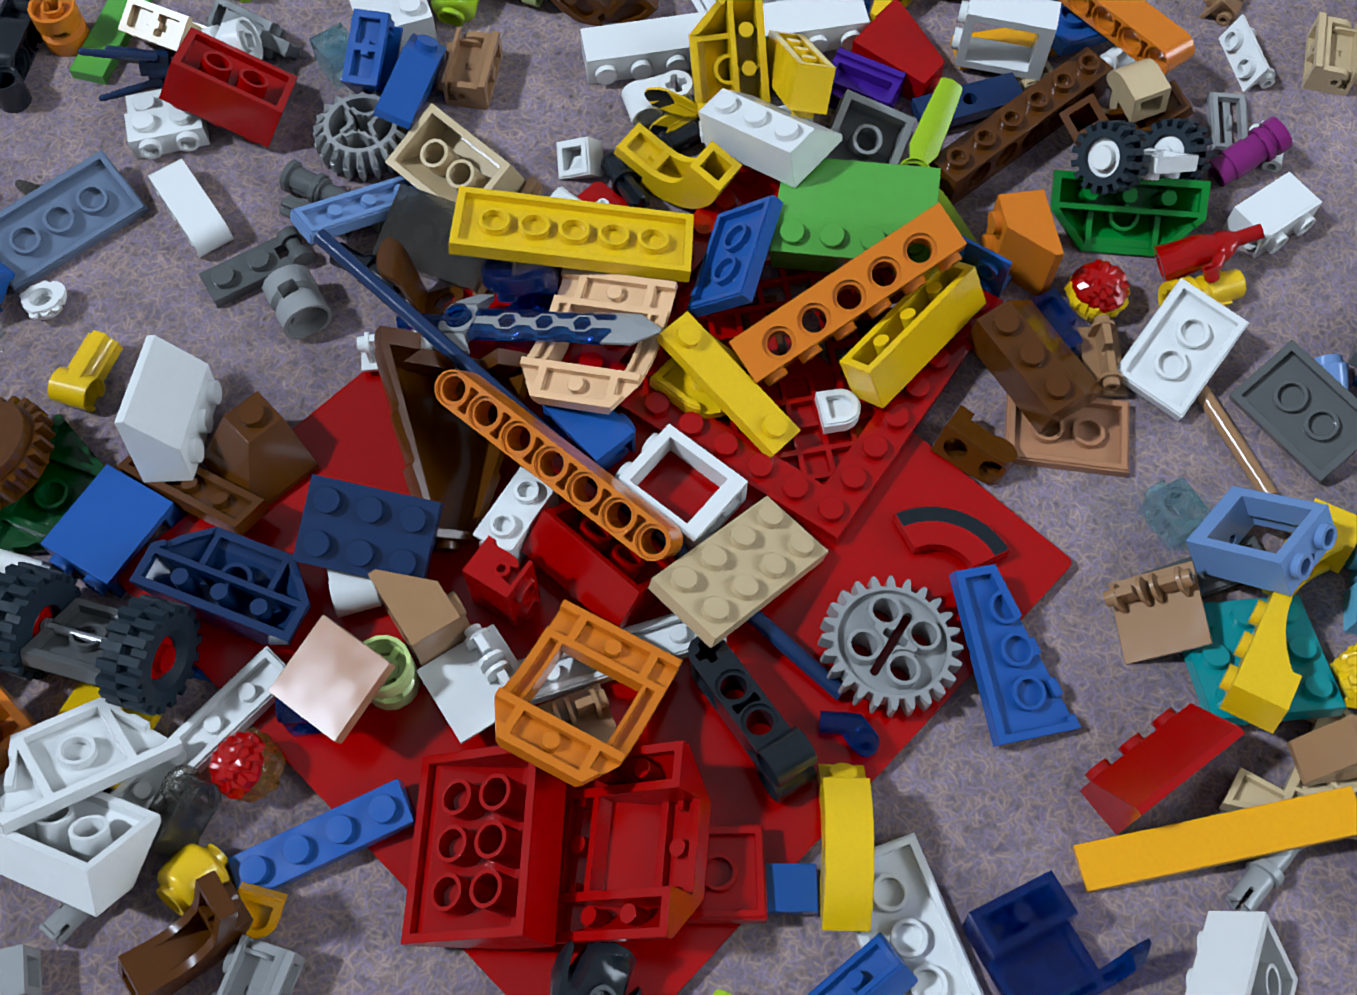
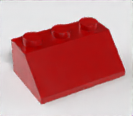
M191 27L170 62L159 99L170 103L178 110L188 111L216 127H223L239 134L249 142L261 144L268 148L298 77Z
M590 495L587 496L591 500L594 499ZM569 502L543 510L521 548V551L533 560L534 566L556 580L568 596L580 601L596 616L621 629L637 622L659 600L648 589L649 584L654 576L671 565L666 559L647 561L639 557Z
M1192 703L1178 713L1170 707L1150 723L1156 729L1146 738L1139 732L1118 748L1123 755L1113 764L1104 758L1084 775L1090 782L1080 792L1113 832L1118 835L1243 736L1245 732L1238 725Z

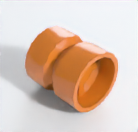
M29 1L27 11L37 31L40 32L47 49L52 54L60 57L77 55L78 49L83 46L90 33V29L76 1Z

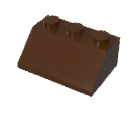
M1008 300L976 319L967 339L972 344L973 351L1039 434L1097 399L1105 392L1031 300Z

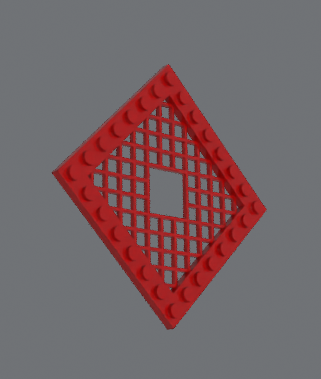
M742 164L738 174L714 202L707 207L698 208L694 212L689 283L676 281L678 288L673 304H675L677 317L669 318L667 327L683 315L681 302L690 300L692 291H683L698 276L717 215L771 195H775L778 198L781 181ZM766 256L764 265H770L771 256ZM777 268L779 278L759 280L756 296L759 305L734 307L695 319L698 323L707 322L709 333L720 342L728 343L744 332L740 315L748 313V315L771 312V309H778L792 300L789 285L809 282V286L812 287L816 284V281L824 279L831 273L805 270V274L786 276L784 268ZM782 286L785 300L765 303L762 289ZM902 290V291L899 292L898 294H899L902 298L904 297V295H903L904 291ZM983 290L986 304L884 408L870 403L872 411L860 413L858 422L869 421V423L858 438L855 426L849 429L850 441L830 444L828 435L823 434L815 403L816 389L813 378L833 375L836 388L844 389L841 374H844L841 365L838 366L834 350L854 347L863 338L859 337L857 329L851 333L852 339L832 342L830 338L825 341L831 367L789 373L773 384H778L782 400L773 402L780 409L785 410V414L794 424L795 421L791 407L812 404L816 420L796 423L795 425L801 430L800 432L818 429L822 446L801 449L797 434L792 439L794 450L776 453L770 458L768 455L763 454L743 432L739 433L737 425L727 415L718 418H702L700 414L695 412L685 413L671 403L665 393L650 387V377L659 369L648 371L642 383L615 410L624 413L628 418L653 433L657 432L660 434L668 424H671L748 481L747 491L760 499L768 496L791 518L836 545L972 351V344L967 339L976 319L1003 304V300ZM888 308L872 319L869 314H866L855 322L875 319L877 324L892 308ZM608 316L605 320H614V317ZM734 317L737 332L716 335L713 321ZM818 318L822 330L825 324ZM594 337L584 344L569 363L625 371L627 368L625 363L628 359L631 360L638 343L631 346L603 345L600 342L605 337ZM661 345L657 352L660 368L665 364L663 353L667 352ZM806 380L810 396L789 399L785 383ZM763 382V383H761V384L758 385V386H759V387H763V386H767V385H766L765 382ZM728 418L730 428L717 419ZM848 450L836 467L832 453ZM825 454L829 471L808 475L804 457ZM797 459L799 469L785 462V460Z

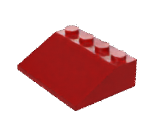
M500 746L423 756L401 945L483 949L555 947L566 782L506 751Z

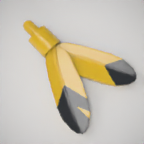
M662 87L647 88L644 95L650 104L669 112L655 120L650 126L649 131L658 137V134L662 131L668 133L695 120L697 116L700 118L698 111L708 102L696 104L694 101Z

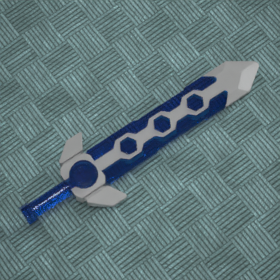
M478 294L456 301L457 304L447 307L444 315L422 314L466 354H470L468 342L472 340L545 341L586 345L631 346L661 332V327L642 314L550 312L529 309L488 308L495 300L492 294ZM397 316L396 322L398 329L411 331V329H413L403 319Z

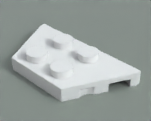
M101 697L10 735L8 749L10 762L9 767L5 771V800L3 812H0V825L4 835L183 754V745L180 738L173 734L169 738L151 729L149 721L136 714L126 713L121 707L105 702V698Z

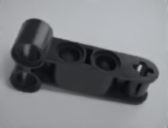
M3 0L0 7V108L7 113L22 112L32 102L31 93L24 81L39 49L36 48L37 43L41 44L42 38L27 11L30 0Z
M696 636L688 647V658L691 662L690 673L694 682L756 765L757 775L768 794L776 803H781L817 779V773L813 764L818 761L813 746L798 727L793 726L790 728L724 640L710 648ZM730 690H740L744 693L741 698L736 700H730L723 696ZM756 724H765L771 728L764 735H756L749 731Z

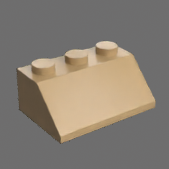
M432 103L385 161L387 165L452 217L454 216L459 186L517 193L526 183V180L510 163Z

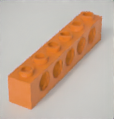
M938 202L730 340L729 343L755 383L760 385L765 382L769 387L788 374L785 368L799 359L804 364L823 351L820 344L833 336L836 341H839L855 331L858 327L854 322L864 315L869 314L872 319L890 308L892 303L889 299L902 290L908 296L927 283L924 276L937 267L942 273L963 259L959 253L964 250L967 243L940 202ZM913 244H922L929 250L930 258L923 263H916L908 257L907 249ZM878 267H888L894 272L895 281L891 285L880 286L874 282L872 272ZM846 289L856 291L861 299L860 304L854 309L842 308L837 302V296L841 291ZM810 312H819L825 317L826 325L819 332H809L802 325L803 318ZM778 334L786 335L792 342L790 350L780 356L772 354L768 349L770 339Z

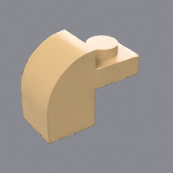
M1151 58L1117 68L1107 74L1106 80L1112 89L1109 109L1122 108L1129 122L1134 123L1166 111L1171 86L1158 64Z

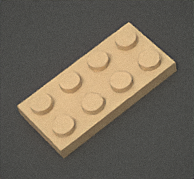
M766 496L654 576L648 589L708 647L713 648L820 564L827 555L828 550L773 500Z

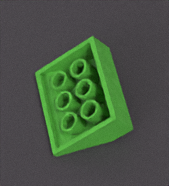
M824 158L796 188L781 182L778 198L783 202L771 240L770 256L772 267L833 273L937 204L941 168ZM913 244L907 249L908 257L916 263H923L930 258L929 250L922 244ZM885 266L881 267L883 270L888 269V267Z

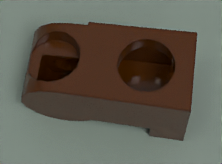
M961 405L946 424L930 450L968 475L986 484H998L1016 461L1017 451L1008 440L991 434L971 419L975 414Z

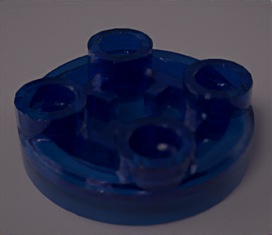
M487 259L480 269L483 285L495 292L497 300L503 303L515 302L523 294L536 292L547 295L555 293L559 289L560 267Z

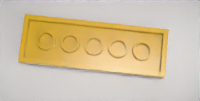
M459 186L449 237V254L689 283L694 214Z

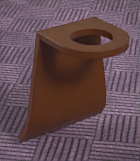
M391 236L381 243L376 256L377 270L380 276L393 282L401 290L410 305L427 320L448 315L449 313H445L447 307L457 304L456 301L465 299L463 290L456 286L428 293L404 246ZM448 295L456 296L450 305L443 308L436 307L437 302L441 298Z

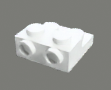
M162 89L125 96L127 114H124L127 140L136 159H156L162 154L181 150L190 152L200 146L210 145L206 120L188 111L178 110L170 103L159 99Z

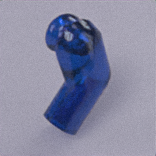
M820 710L819 733L842 735L853 751L862 757H871L877 752L880 745L879 736L863 715Z

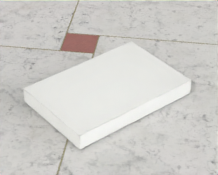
M1181 278L1117 365V371L1123 374L1122 384L1179 421L1241 336L1249 322Z

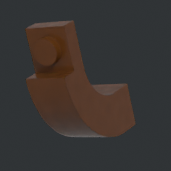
M1175 79L1169 82L1171 92L1166 111L1134 122L1137 125L1135 129H1142L1144 132L1151 131L1150 126L1155 122H1161L1163 119L1187 118L1194 114L1191 105ZM1093 93L1059 113L1076 146L1082 144L1076 138L1080 133H1087L1084 128L1089 125H1094L1098 121L1126 120L1125 122H1129L1122 108L1105 109L1101 107ZM1143 137L1140 139L1141 141H1147Z
M215 870L196 879L194 900L189 909L176 922L153 938L118 956V974L129 995H173L216 965L227 955L229 949L234 944L237 945L242 934L246 935L250 929L253 918L231 880L222 883Z

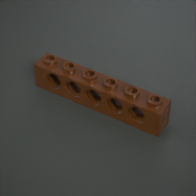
M1085 47L941 150L937 158L929 164L930 167L941 168L939 189L944 192L951 204L955 205L1064 125L1059 116L1060 112L1092 93L1097 100L1102 97L1108 84L1106 80L1107 74L1114 68L1090 48Z

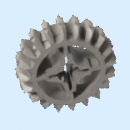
M363 89L360 94L354 95L349 90L348 96L343 99L335 95V104H324V113L316 115L317 125L313 126L314 145L317 153L320 154L323 164L327 168L331 167L336 176L344 173L345 177L351 181L356 174H359V177L365 183L368 174L372 173L380 180L381 171L384 169L394 174V169L387 165L385 161L411 130L413 124L408 130L374 116L375 107L381 96L377 91L369 94Z

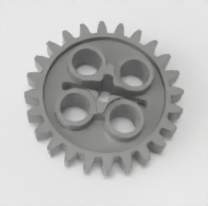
M873 576L867 584V589L859 581H856L851 589V594L842 590L837 598L838 603L832 602L826 612L829 617H824L820 625V629L826 633L820 636L818 645L828 649L823 652L820 662L834 665L827 675L828 679L840 677L843 680L838 690L839 694L845 693L850 689L855 692L852 702L854 706L865 698L869 700V713L873 714L881 704L885 705L887 716L892 717L900 705L904 714L910 716L915 710V704L923 711L927 710L932 703L931 698L940 701L946 693L944 688L949 689L955 682L956 678L952 673H956L959 670L962 662L954 657H957L964 648L963 645L952 641L960 633V628L947 627L946 624L953 616V613L944 612L940 614L937 608L942 599L936 598L928 602L925 599L927 594L925 586L917 593L911 591V580L909 579L899 588L896 587L893 576L888 577L884 586H881L877 578ZM879 611L888 616L890 622L880 621L873 612ZM908 616L910 622L893 648V651L878 675H872L870 669L902 617ZM911 634L922 636L928 646L917 644ZM852 645L863 646L868 650L870 656L858 655L853 650ZM890 668L902 670L906 674L908 681L897 679L893 676Z

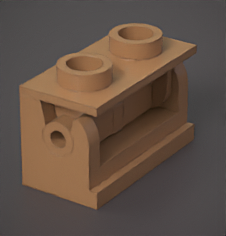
M457 27L454 40L449 41L447 44L445 69H440L438 75V89L443 91L446 105L483 110L489 109L503 57L500 32L470 31L463 38L461 27Z

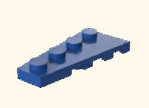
M992 564L951 573L949 578L993 747L1082 728L1075 714L1070 715L1060 696L1063 694V691L1056 678H1051L1039 656L1042 652L1035 638H1030L1020 620L1022 614L996 565Z

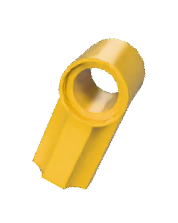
M93 330L92 333H88L68 367H59L51 375L47 387L49 399L79 410L94 412L96 407L93 406L98 397H103L105 394L104 380L123 350L119 342L103 332Z

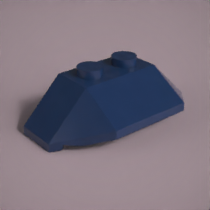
M220 527L184 534L168 541L163 539L151 542L129 579L133 585L154 597L190 606L191 609L197 612L196 619L261 645H291L311 607L298 562L292 561L293 555Z

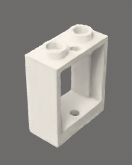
M962 0L957 23L963 24V28L955 27L951 49L957 50L954 65L999 74L1013 72L1015 77L1039 81L1057 31L1062 2L1052 0H969L968 2ZM974 23L1036 33L1032 47L972 37Z
M668 424L660 434L657 432L653 433L644 443L642 453L633 462L628 461L623 464L615 476L617 480L676 523L683 534V543L690 550L716 533L746 500L748 485L746 479L671 424ZM669 451L676 454L720 487L688 523L684 522L637 486Z

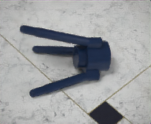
M106 45L105 49H78V54L82 56L139 61L141 77L148 76L149 78L148 81L100 95V101L123 97L151 88H162L171 62L169 50H145Z

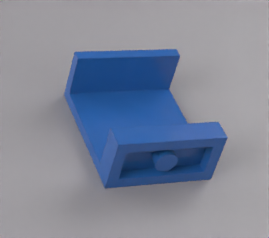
M107 464L40 544L52 555L48 562L59 571L67 573L68 576H71L74 571L83 575L84 579L81 582L100 596H104L109 591L122 598L126 591L116 581L117 578L161 524L171 529L184 516L172 501Z

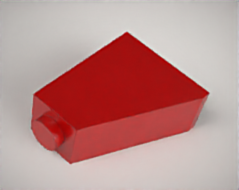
M893 0L860 33L852 45L851 52L905 72L906 76L901 96L912 101V98L934 93L942 78L945 65L944 59L898 0Z

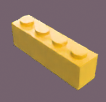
M769 30L766 44L769 85L783 101L784 105L789 110H792L791 114L801 118H814V113L827 115L836 67L805 35Z
M958 262L942 273L937 267L925 275L927 283L908 296L905 295L839 361L851 392L857 398L884 408L986 304L975 266Z

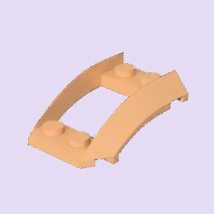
M562 268V282L558 295L554 294L548 314H555L559 319H572L580 315V313L613 317L611 313L642 314L661 327V332L666 329L678 288L676 281ZM547 317L545 321H552V318ZM545 324V325L543 326V328L546 329V328L549 327L551 324ZM553 328L547 332L541 331L540 336H550L556 330ZM659 334L638 342L625 371L561 362L571 342L572 337L570 335H557L551 339H537L527 357L522 356L520 360L529 395L538 404L609 415L644 380L660 348V344L656 341Z

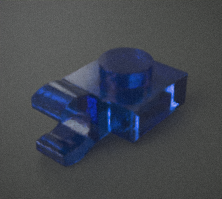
M1054 288L1030 299L1077 356L1079 351L1075 346L1083 342L1080 334L1072 327L1075 325L1077 315L1057 289Z

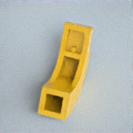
M640 122L616 146L614 155L643 177L640 183L642 187L666 202L689 209H700L713 203L742 167V164L713 141L708 144L697 158L684 156L670 148Z
M836 763L834 765L818 764L817 783L822 832L819 906L822 930L870 932L874 893V819L870 778L865 776L864 765H851L848 763Z

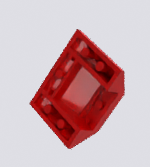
M681 740L633 747L622 765L579 787L566 784L555 944H566L570 940L576 944L673 939L704 900L711 801L688 742Z

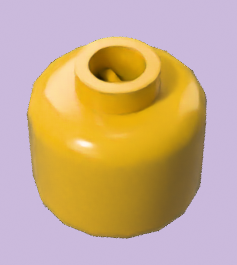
M194 843L184 845L158 871L157 880L160 886L156 889L157 895L172 911L182 916L194 900L196 879L215 870L222 883L230 880L225 868L229 863L228 858L219 848L210 843L205 848Z

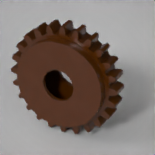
M11 396L8 401L0 397V511L2 508L16 502L35 485L49 463L50 453L55 447L50 441L56 436V432L51 429L54 425L53 421L47 417L48 414L25 397L20 400L16 396Z

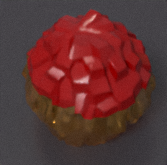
M249 728L243 732H236L233 736H228L225 741L218 744V749L212 753L209 764L211 784L215 785L219 793L226 795L229 799L255 803L257 800L265 798L267 793L276 790L281 785L280 778L286 762L282 751L279 750L278 744L271 741V737L267 733H262L256 728Z

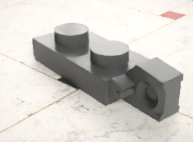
M214 1L205 26H220L223 22L242 16L246 17L254 24L259 33L263 47V58L275 61L276 55L279 53L295 61L297 60L301 47L283 39L286 30L280 28V25L231 1Z

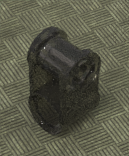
M180 765L169 771L163 778L158 792L148 807V810L160 814L161 824L148 853L171 859L186 844H198L209 821L220 807L222 794L218 786L211 781H202L199 771L190 765ZM175 784H177L183 790H180V792L176 790L174 787ZM204 795L208 802H205L200 797Z

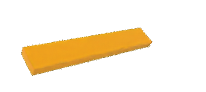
M1352 786L1081 843L1073 845L1072 849L1083 887L1087 894L1357 837V799Z

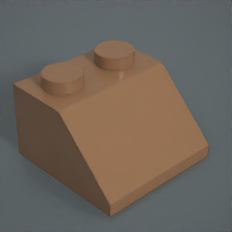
M377 569L368 573L383 606L421 667L465 641L467 637L464 631L471 625L465 616L467 614L466 610L454 591L446 595L438 581Z

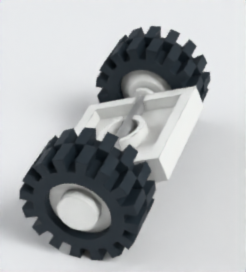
M1189 118L1163 119L1161 122L1153 123L1150 126L1151 131L1145 132L1142 129H1135L1137 125L1133 122H1125L1126 120L1098 121L1096 124L1084 128L1087 133H1080L1076 138L1082 144L1073 146L1071 152L1078 154V159L1071 160V167L1079 166V171L1073 173L1076 180L1084 179L1080 185L1084 189H1091L1090 192L1095 194L1126 192L1131 190L1130 186H1137L1141 182L1140 179L1159 180V178L1200 180L1204 177L1200 171H1207L1211 166L1210 163L1205 162V159L1213 158L1214 151H1207V146L1213 144L1212 137H1203L1209 131L1206 127H1198L1200 122L1189 120ZM1143 137L1147 141H1141L1140 139Z

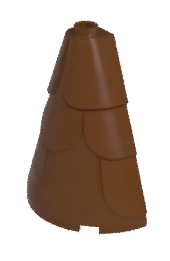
M379 326L374 335L375 360L391 412L390 421L405 464L403 476L410 496L444 503L433 551L438 553L459 552L460 546L474 542L477 539L473 536V533L486 516L501 478L499 470L506 454L437 400L434 390L438 376L444 371L459 369L440 352L422 349L421 333ZM497 348L481 359L472 358L522 403L524 402L528 388L520 360L522 356L527 357L529 353ZM461 380L457 386V395L459 399H461L465 393V384L463 380ZM494 404L488 411V418L492 424L498 416V411Z

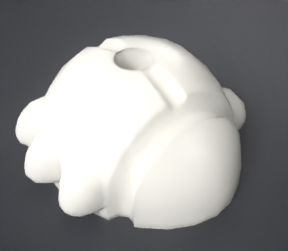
M44 280L29 286L26 291L20 293L19 297L21 298L22 307L29 313V317L32 320H48L56 317L63 310L62 306L66 304L67 290L60 282Z

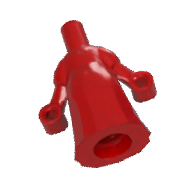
M1256 224L1238 231L1221 230L1213 234L1191 235L1167 244L1153 246V251L1163 282L1179 279L1202 270L1204 280L1208 283H1214L1220 279V272L1224 262L1233 257L1239 246L1264 239L1265 236L1261 224Z

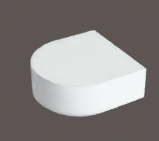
M845 389L816 392L815 403L823 434L846 431L856 425L860 416L861 404L854 393Z

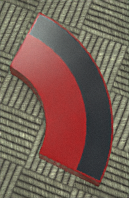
M918 506L894 513L892 518L913 554L926 550L942 551L958 558L968 569L986 566L1008 556L1011 550L999 534L989 525L957 509L942 506Z

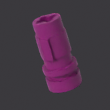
M1272 116L1260 123L1259 127H1254L1248 131L1246 138L1235 142L1220 152L1217 157L1207 162L1211 164L1208 171L1221 187H1225L1232 181L1240 179L1258 167L1263 161L1270 162L1277 155H1281L1292 148L1291 135L1285 125L1278 118Z

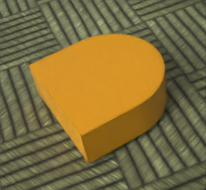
M242 881L238 894L253 918L252 925L246 936L252 939L263 938L272 933L277 927L288 894Z

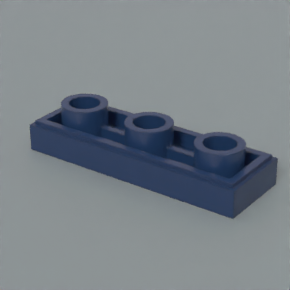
M1013 72L961 85L963 88L949 128L987 118L1020 95L1023 90ZM933 93L912 98L910 107L918 123Z

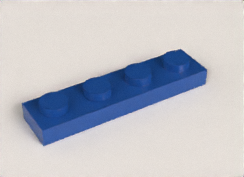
M397 778L229 857L228 862L237 889H239L243 881L276 891L414 826L416 814L403 781Z

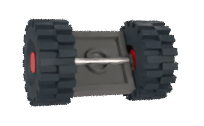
M18 562V565L10 564L5 567V573L0 572V673L29 681L44 678V672L54 673L100 686L101 688L98 693L101 698L106 699L105 702L150 716L165 713L166 707L172 708L177 703L176 695L182 696L186 691L185 682L187 678L192 679L195 670L191 669L193 662L198 661L200 652L196 651V647L202 643V634L197 633L201 627L200 619L195 618L197 612L191 609L190 606L143 594L140 595V598L133 597L129 599L128 607L122 605L117 609L78 598L82 593L80 587L74 586L77 581L64 572L26 562Z

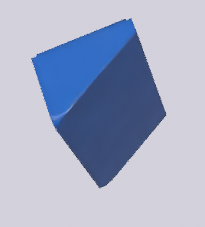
M880 932L809 992L808 995H904L918 982V978Z

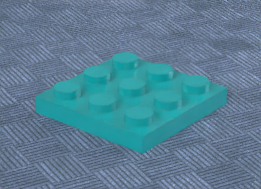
M1294 595L1287 616L1286 645L1292 670L1301 675L1302 678L1289 710L1282 721L1341 716L1346 709V705L1299 595ZM1268 597L1203 603L1213 645L1182 652L1201 708L1236 725L1251 723L1219 709L1226 691L1218 687L1229 664L1238 666L1241 658L1233 655L1244 631L1252 633L1255 626L1247 622L1257 601L1261 599L1266 602Z

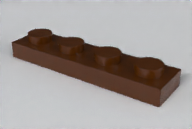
M130 455L116 466L118 471L172 501L177 507L216 527L241 536L269 512L265 499L197 466L193 480L145 483Z

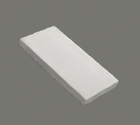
M915 833L874 847V893L870 932L854 931L860 948L880 932L885 936L918 978V982L904 995H984Z

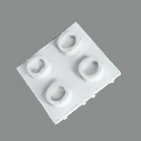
M479 623L471 625L464 631L467 637L464 642L416 670L461 744L495 724V693L499 687L503 688L520 667L519 662L494 624L487 628H482ZM538 692L532 700L540 696Z

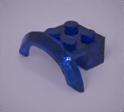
M1052 870L970 911L961 927L1000 995H1100L1141 969L1145 965L1152 944L1148 938L1129 948L1101 969H1098L1071 925L1078 915V911Z

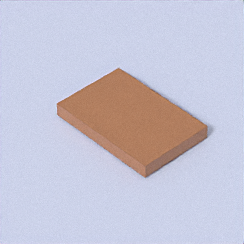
M1006 393L1004 439L1008 440L1017 451L1018 456L1014 464L1126 478L1129 474L1130 402L1097 398L1039 434Z

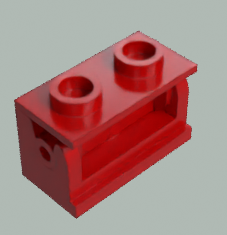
M488 535L462 571L473 603L516 629L523 618L528 620L534 615L541 601L534 565L529 560L523 569L520 568L516 557L497 545L496 539Z

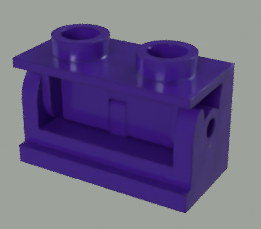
M839 47L836 56L831 62L836 67L828 107L836 110L840 98L849 89L894 109L902 95L906 73Z

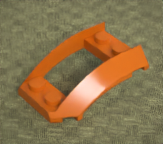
M564 599L560 605L559 612L550 626L546 627L526 659L503 688L499 687L495 693L496 742L506 751L574 787L582 786L622 765L657 709L683 660ZM563 653L638 692L607 743L530 703L553 671Z

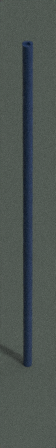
M320 230L315 235L314 242L416 332L421 333V336L459 370L474 372L482 376L552 429L326 230ZM557 453L556 455L563 460L562 456ZM589 478L587 482L597 490L596 482ZM623 503L619 510L631 520L630 508ZM656 529L651 538L664 549L666 538L661 530ZM683 543L681 550L673 558L678 560L688 553L690 549ZM758 611L746 621L836 701L841 697L842 694H839L838 690L842 682L838 678L828 679L829 670L764 613Z

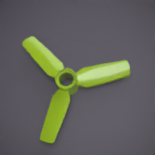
M946 77L940 79L909 143V158L903 160L899 165L930 167L929 164L937 158L963 90L962 86L953 79ZM939 189L938 202H940L960 234L978 243L947 196Z

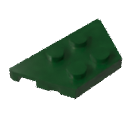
M56 414L52 420L54 425L51 429L56 432V436L50 441L55 447L50 453L49 463L43 474L25 495L0 511V549L18 554L48 552L40 543L105 467L61 415Z

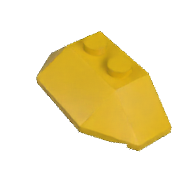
M716 0L688 35L694 102L696 104L709 102L724 88L749 94L770 103L763 0Z

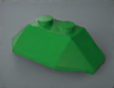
M1054 170L1050 210L1080 251L1154 257L1153 246L1180 240L1206 221L1211 181L1159 178V180L1140 179L1141 182L1137 186H1130L1131 190L1095 194L1090 192L1091 189H1084L1080 185L1084 179L1076 180L1073 173L1077 171Z

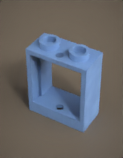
M1232 486L1189 536L1186 543L1197 572L1291 596L1302 581L1311 575L1314 566L1326 551L1334 546L1337 539V529L1333 524L1327 504ZM1254 525L1292 532V535L1277 553L1238 545Z

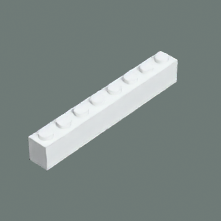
M784 0L763 3L766 44L769 30L805 35L821 53L836 50L839 47L845 50H852L853 41L870 24L863 0ZM707 11L580 29L582 54L588 84L599 83L608 85L617 80L647 79L650 76L665 74L671 70H681L684 72L691 70L688 35Z

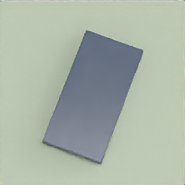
M100 150L0 210V262L15 273L14 279L10 280L9 285L16 294L149 212L147 206L103 150Z

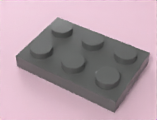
M1293 340L1287 343L1229 395V399L1319 484L1357 452V398Z

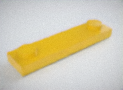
M688 311L663 330L656 338V341L763 454L772 458L801 431Z

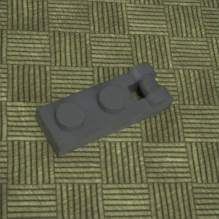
M287 226L278 232L277 237L199 273V276L217 308H220L261 288L268 275L280 267L291 264L306 266L313 263L314 255L308 246L302 245L303 238L298 229L294 226ZM288 250V256L280 259L278 255Z

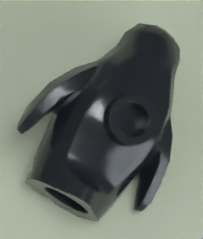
M570 940L558 953L551 969L550 995H625L637 961L630 950L615 942L587 943L571 965L574 941ZM638 986L628 995H641L642 989Z

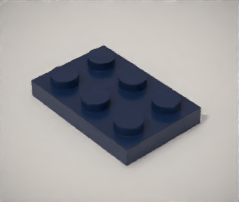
M312 474L292 561L368 578V573L377 569L427 579L444 503Z

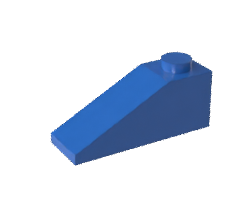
M413 33L400 53L373 115L409 130L436 85L447 47L440 45L431 36Z

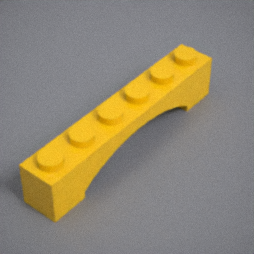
M1317 498L1313 502L1328 505L1333 524L1336 526L1337 539L1334 546L1326 551L1314 566L1311 575L1302 581L1291 596L1262 589L1261 592L1269 595L1267 601L1265 602L1261 599L1257 601L1247 622L1255 626L1252 633L1244 631L1233 655L1241 658L1238 666L1229 664L1218 687L1226 691L1219 709L1272 734L1288 712L1302 678L1301 675L1292 670L1286 645V623L1291 600L1300 588L1318 575L1329 570L1339 574L1357 543V515Z

